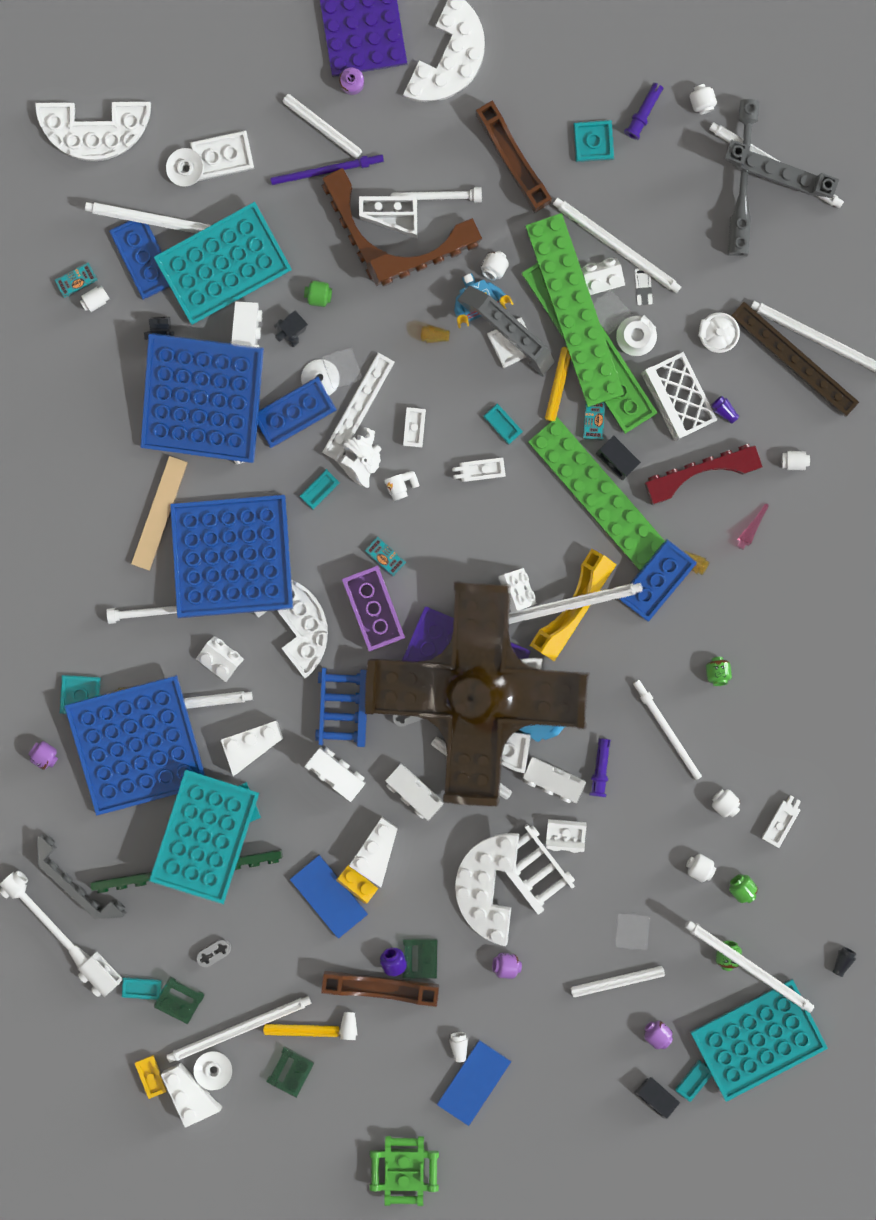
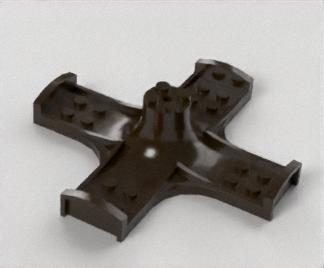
M456 581L454 582V626L448 646L441 654L431 660L369 659L366 673L365 714L416 716L430 721L440 730L446 742L447 761L443 802L474 806H497L500 801L501 764L505 743L514 732L525 726L548 725L585 729L587 727V723H585L587 682L590 673L543 670L526 664L518 658L510 644L511 584L490 585Z

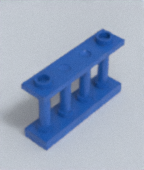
M322 668V672H318V683H321L320 724L319 729H316L315 741H319V745H323L324 739L354 740L357 743V747H365L367 714H365V687L367 670H360V673H357V675L327 674V668ZM326 682L356 683V685H360V692L356 694L326 693ZM325 701L355 702V704H359V712H355V714L325 712ZM324 720L355 721V723H358V731H354V733L324 732Z

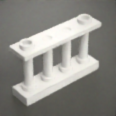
M526 824L524 827L528 832L519 838L518 848L531 838L536 841L539 848L516 865L514 873H506L539 915L544 911L542 907L545 904L544 901L566 884L574 888L575 886L572 882L575 879L568 871L565 873L538 839L537 836L540 834L534 826L529 827ZM545 853L551 863L529 880L525 879L522 881L519 877L520 871ZM554 869H557L563 878L541 895L537 894L534 896L530 891L533 889L532 886Z

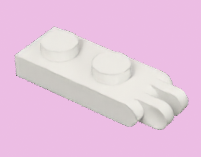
M503 458L459 463L460 467L452 468L453 472H461L459 475H453V478L461 479L462 482L506 477Z
M791 795L787 801L783 800L762 836V839L780 848L800 812L798 806L801 801L797 799L794 805H792L794 797Z

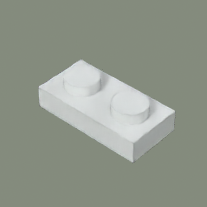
M407 407L403 446L422 448L426 409Z

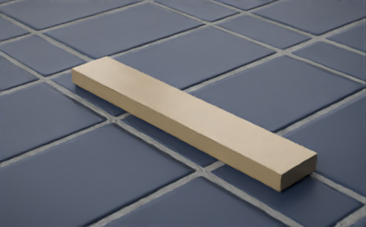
M169 456L131 563L132 565L151 570L171 513L170 504L175 502L188 462Z

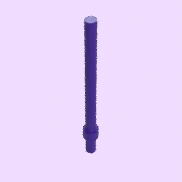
M383 154L371 157L362 156L357 160L271 177L270 179L271 184L276 185L333 173L341 168L344 170L357 167L366 168L371 164L384 162Z

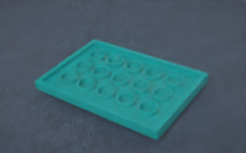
M255 202L154 257L191 325L292 270Z
M185 770L149 881L224 904L259 792Z
M793 979L783 983L801 996ZM775 989L761 994L690 1032L725 1102L828 1049L811 1014L805 1009L802 1010Z

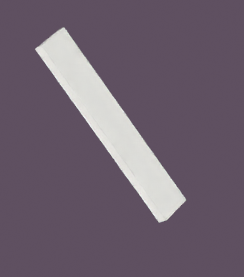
M377 353L325 446L323 454L334 460L338 454L343 456L345 453L343 444L354 437L395 363L393 360Z

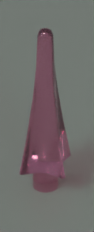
M768 504L763 506L752 523L738 537L740 542L737 547L741 550H744L746 545L749 546L752 543L758 526L769 507Z

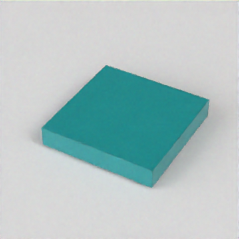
M612 120L573 124L576 162L614 160Z
M62 675L59 714H67L65 710L66 704L100 696L101 677Z

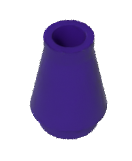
M723 396L717 398L711 405L713 412L731 424L739 418L729 400Z

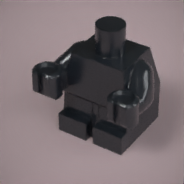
M295 310L285 320L280 319L274 325L275 328H278L277 331L279 332L275 335V338L279 342L285 338L287 342L289 341V344H292V347H295L299 343L298 336L306 330L308 324Z
M151 317L149 319L150 331L144 332L145 340L148 339L150 333L174 336V332L171 331L170 317Z

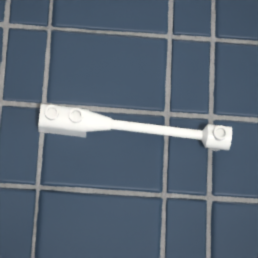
M21 871L12 872L0 883L2 887L0 889L1 895L5 898H20L68 949L69 954L79 968L80 973L78 977L84 983L89 981L93 985L91 990L94 995L105 997L123 980L121 976L98 952L91 957L74 945L25 893L26 883L28 882L27 877Z

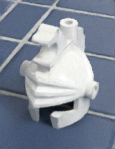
M364 427L366 436L357 435V439L353 437L352 440L349 439L347 443H344L343 447L346 454L343 458L341 454H338L335 461L355 483L369 488L370 474L375 473L376 469L379 468L381 461L379 452L381 448L377 444L372 447L375 431Z

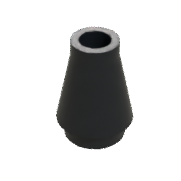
M842 947L838 951L835 967L832 972L843 977L856 960V953L849 948Z

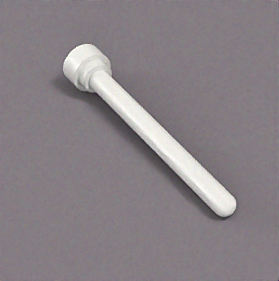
M474 187L470 191L392 193L390 196H417V200L470 199L474 203H481L482 187Z
M177 606L128 611L110 608L107 609L108 624H114L120 621V619L174 614L177 613Z

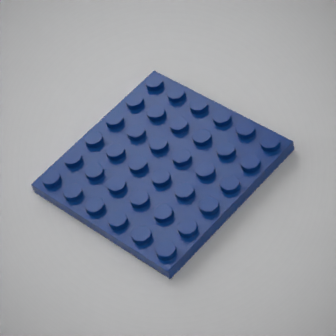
M150 333L148 337L141 448L253 463L255 459L264 348Z
M285 495L170 504L178 618L293 609Z
M177 675L65 705L96 816L178 794L185 770L205 775Z

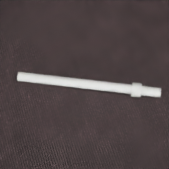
M640 680L633 683L641 696V701L648 706L694 779L701 778L702 775L653 702L651 693L646 691Z

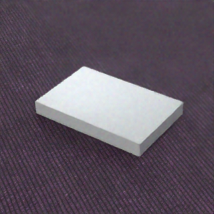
M246 131L190 142L191 149L201 156L204 165L203 174L198 181L254 169Z

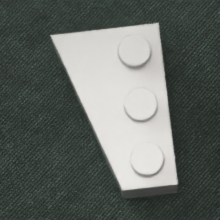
M359 196L360 220L417 238V196Z
M235 302L231 344L259 347L257 342L261 337V328L258 325L259 322H262V310H259L258 303Z
M277 720L221 739L233 776L283 739Z
M328 747L325 749L319 748L305 767L308 770L311 769L321 780L327 782L334 790L351 802L366 784L363 781L365 777L357 771L353 773L349 770L350 765L344 760L338 761L334 758L335 753Z
M531 757L522 776L526 784L532 787L536 785L543 787V792L553 795V793L558 794L560 799L567 803L571 801L577 803L586 784L585 780L534 757Z
M402 763L385 780L388 783L386 787L393 793L397 791L402 796L400 799L407 806L412 805L416 809L414 812L422 819L425 818L429 821L444 804L439 796Z
M384 817L380 818L349 865L379 887L383 883L398 829L396 825Z
M182 1063L162 1072L161 1077L185 1128L221 1111L222 1106L220 1103H217L210 1093L197 1083L195 1077Z

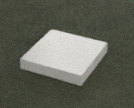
M522 317L518 318L517 320L526 327ZM497 329L487 333L503 368L527 357Z

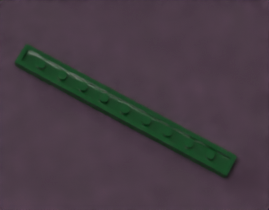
M282 849L239 856L235 870L241 869V865L247 864L249 867L260 866V862L265 861L268 864L278 863L279 859L283 857ZM152 871L93 881L90 883L91 891L97 890V893L108 892V888L116 887V890L128 888L127 885L135 884V887L144 886L150 880Z

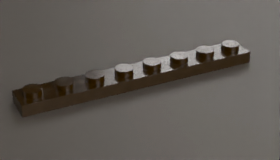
M743 302L731 315L740 326L842 415L847 417L859 403L857 399L748 304Z

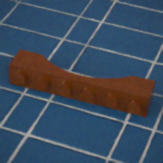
M493 100L476 110V117L534 213L551 204V196L523 156Z
M341 168L323 178L324 184L321 186L326 195L330 194L333 200L330 203L334 211H339L342 217L339 219L344 229L348 228L350 232L348 238L352 246H357L359 250L357 255L361 263L365 262L367 265L370 260L387 254V252L369 243L356 227L350 209L352 184L344 169ZM366 269L365 271L369 279L372 280V276L369 270Z
M473 218L455 225L447 240L437 249L427 254L416 257H399L385 254L370 260L367 268L375 285L379 286L382 284L384 287L393 283L395 278L404 279L410 276V272L414 270L417 272L423 271L431 263L437 265L448 256L454 258L460 255L462 250L468 249L470 251L477 248L482 237Z
M324 971L321 993L377 997L437 1007L439 984Z

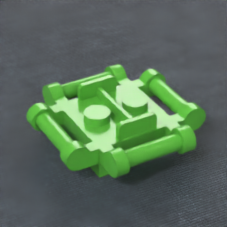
M385 1136V1150L370 1151L372 1162L369 1190L385 1191L384 1206H390V1204H417V1206H423V1191H439V1185L437 1184V1159L439 1158V1151H424V1136H418V1138H391V1136ZM391 1146H418V1149H391ZM379 1158H385V1183H379ZM424 1158H429V1183H423ZM391 1191H417V1196H391Z

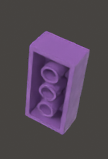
M379 566L342 579L369 651L405 638Z

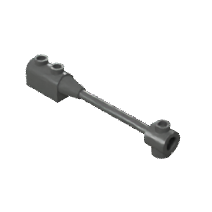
M754 99L740 100L739 121L744 124L743 144L748 146L751 144L752 124L758 121L759 101ZM741 170L739 196L734 213L730 217L728 256L747 257L749 254L751 216L747 197L748 172Z

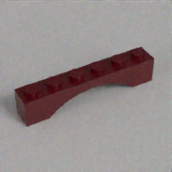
M750 444L738 447L739 451L732 453L731 450L720 453L721 457L714 459L711 456L702 459L703 463L696 465L693 462L684 465V470L677 471V468L667 471L666 476L659 477L658 474L649 477L648 482L644 484L651 505L671 499L676 490L686 480L701 472L727 470L743 475L762 468L756 446L750 447Z

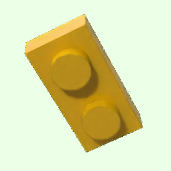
M349 864L336 879L338 883L364 904H367L379 889L363 875L351 868Z
M154 1055L135 1062L148 1099L167 1092Z

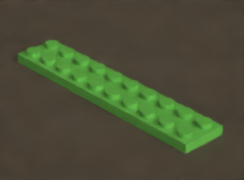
M562 213L526 225L533 251L587 407L623 396L624 392Z
M536 263L522 272V275L563 338L539 265ZM601 326L624 392L623 396L605 401V404L624 434L656 415L657 411Z
M556 417L555 421H551L528 443L640 571L665 540L560 419Z

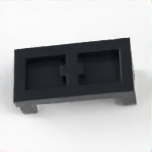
M614 435L596 453L622 481L641 463Z
M652 1077L646 1078L634 1092L664 1119H668L680 1104L674 1096Z

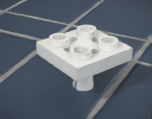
M524 568L499 576L501 585L511 584V613L537 604L535 594L531 590L529 578Z

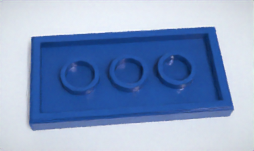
M127 221L109 230L143 300L170 287L154 259L162 251L149 224Z
M316 377L259 410L257 425L270 448H273L337 411L320 378Z
M666 539L630 582L633 585L641 583L643 591L637 592L635 595L619 598V600L649 622L697 562Z
M318 855L290 880L339 939L366 917L368 913L352 893L336 881L338 876L321 855Z
M478 1040L437 1105L469 1126L510 1065L511 1060L481 1040Z

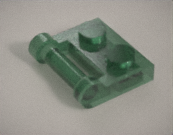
M403 939L407 967L402 973V978L437 979L438 939ZM418 945V971H412V946Z
M169 977L154 1004V1008L188 1024L198 1005L203 1000L204 993L196 992L176 982V979ZM173 988L194 1000L190 1003L169 991Z
M283 1047L282 1055L272 1075L268 1076L266 1082L297 1098L314 1062L288 1047ZM290 1057L294 1061L284 1081L281 1082L278 1078Z

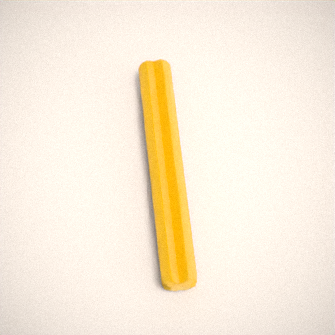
M567 347L561 348L545 415V420L555 421L571 359Z
M265 1024L263 1033L264 1035L339 1037L340 1028L339 1026Z

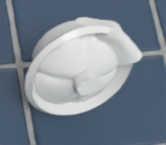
M718 312L707 316L705 319H701L698 337H700L702 344L708 350L723 353L731 350L737 344L740 330L732 316Z
M645 315L626 318L617 329L616 338L619 347L625 353L632 356L647 354L656 343V326Z

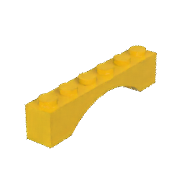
M591 549L581 564L580 578L573 597L600 591L616 564L603 554ZM590 605L563 611L555 620L538 631L529 646L555 661Z

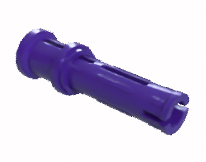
M652 84L639 111L632 115L629 127L624 130L628 137L639 140L641 130L648 124L647 117L664 89L661 85H659L655 92L658 84Z
M598 738L595 773L591 776L593 783L592 791L589 792L591 796L606 797L605 787L609 779L606 773L611 742L608 739Z

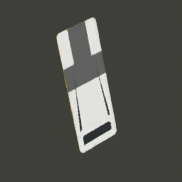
M640 268L635 269L637 304H653L651 276Z

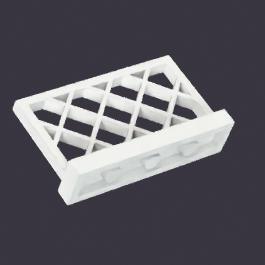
M684 352L645 369L641 373L674 441L717 421ZM681 358L684 364L682 371L672 368L674 361ZM660 367L667 369L666 379L659 377L656 369ZM671 371L681 374L678 384L669 381ZM684 376L691 378V388L681 385ZM667 384L677 387L674 396L667 394L665 390ZM680 388L689 391L687 401L677 398ZM692 393L700 396L701 401L699 405L690 402ZM676 401L685 404L683 413L675 410L674 405ZM688 405L698 408L695 418L686 415ZM700 411L708 412L711 419L706 422L699 420ZM684 418L694 421L692 429L685 430L683 426Z

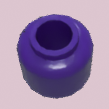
M388 948L380 956V964L386 975L398 976L406 970L407 962L400 949Z

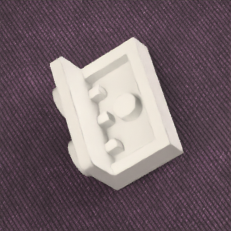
M607 258L603 262L589 263L581 268L590 295L625 286L622 267L617 258Z
M213 636L206 643L196 660L227 682L244 658L238 652L228 647L221 639Z
M548 819L546 849L552 851L566 850L573 853L584 852L586 822Z

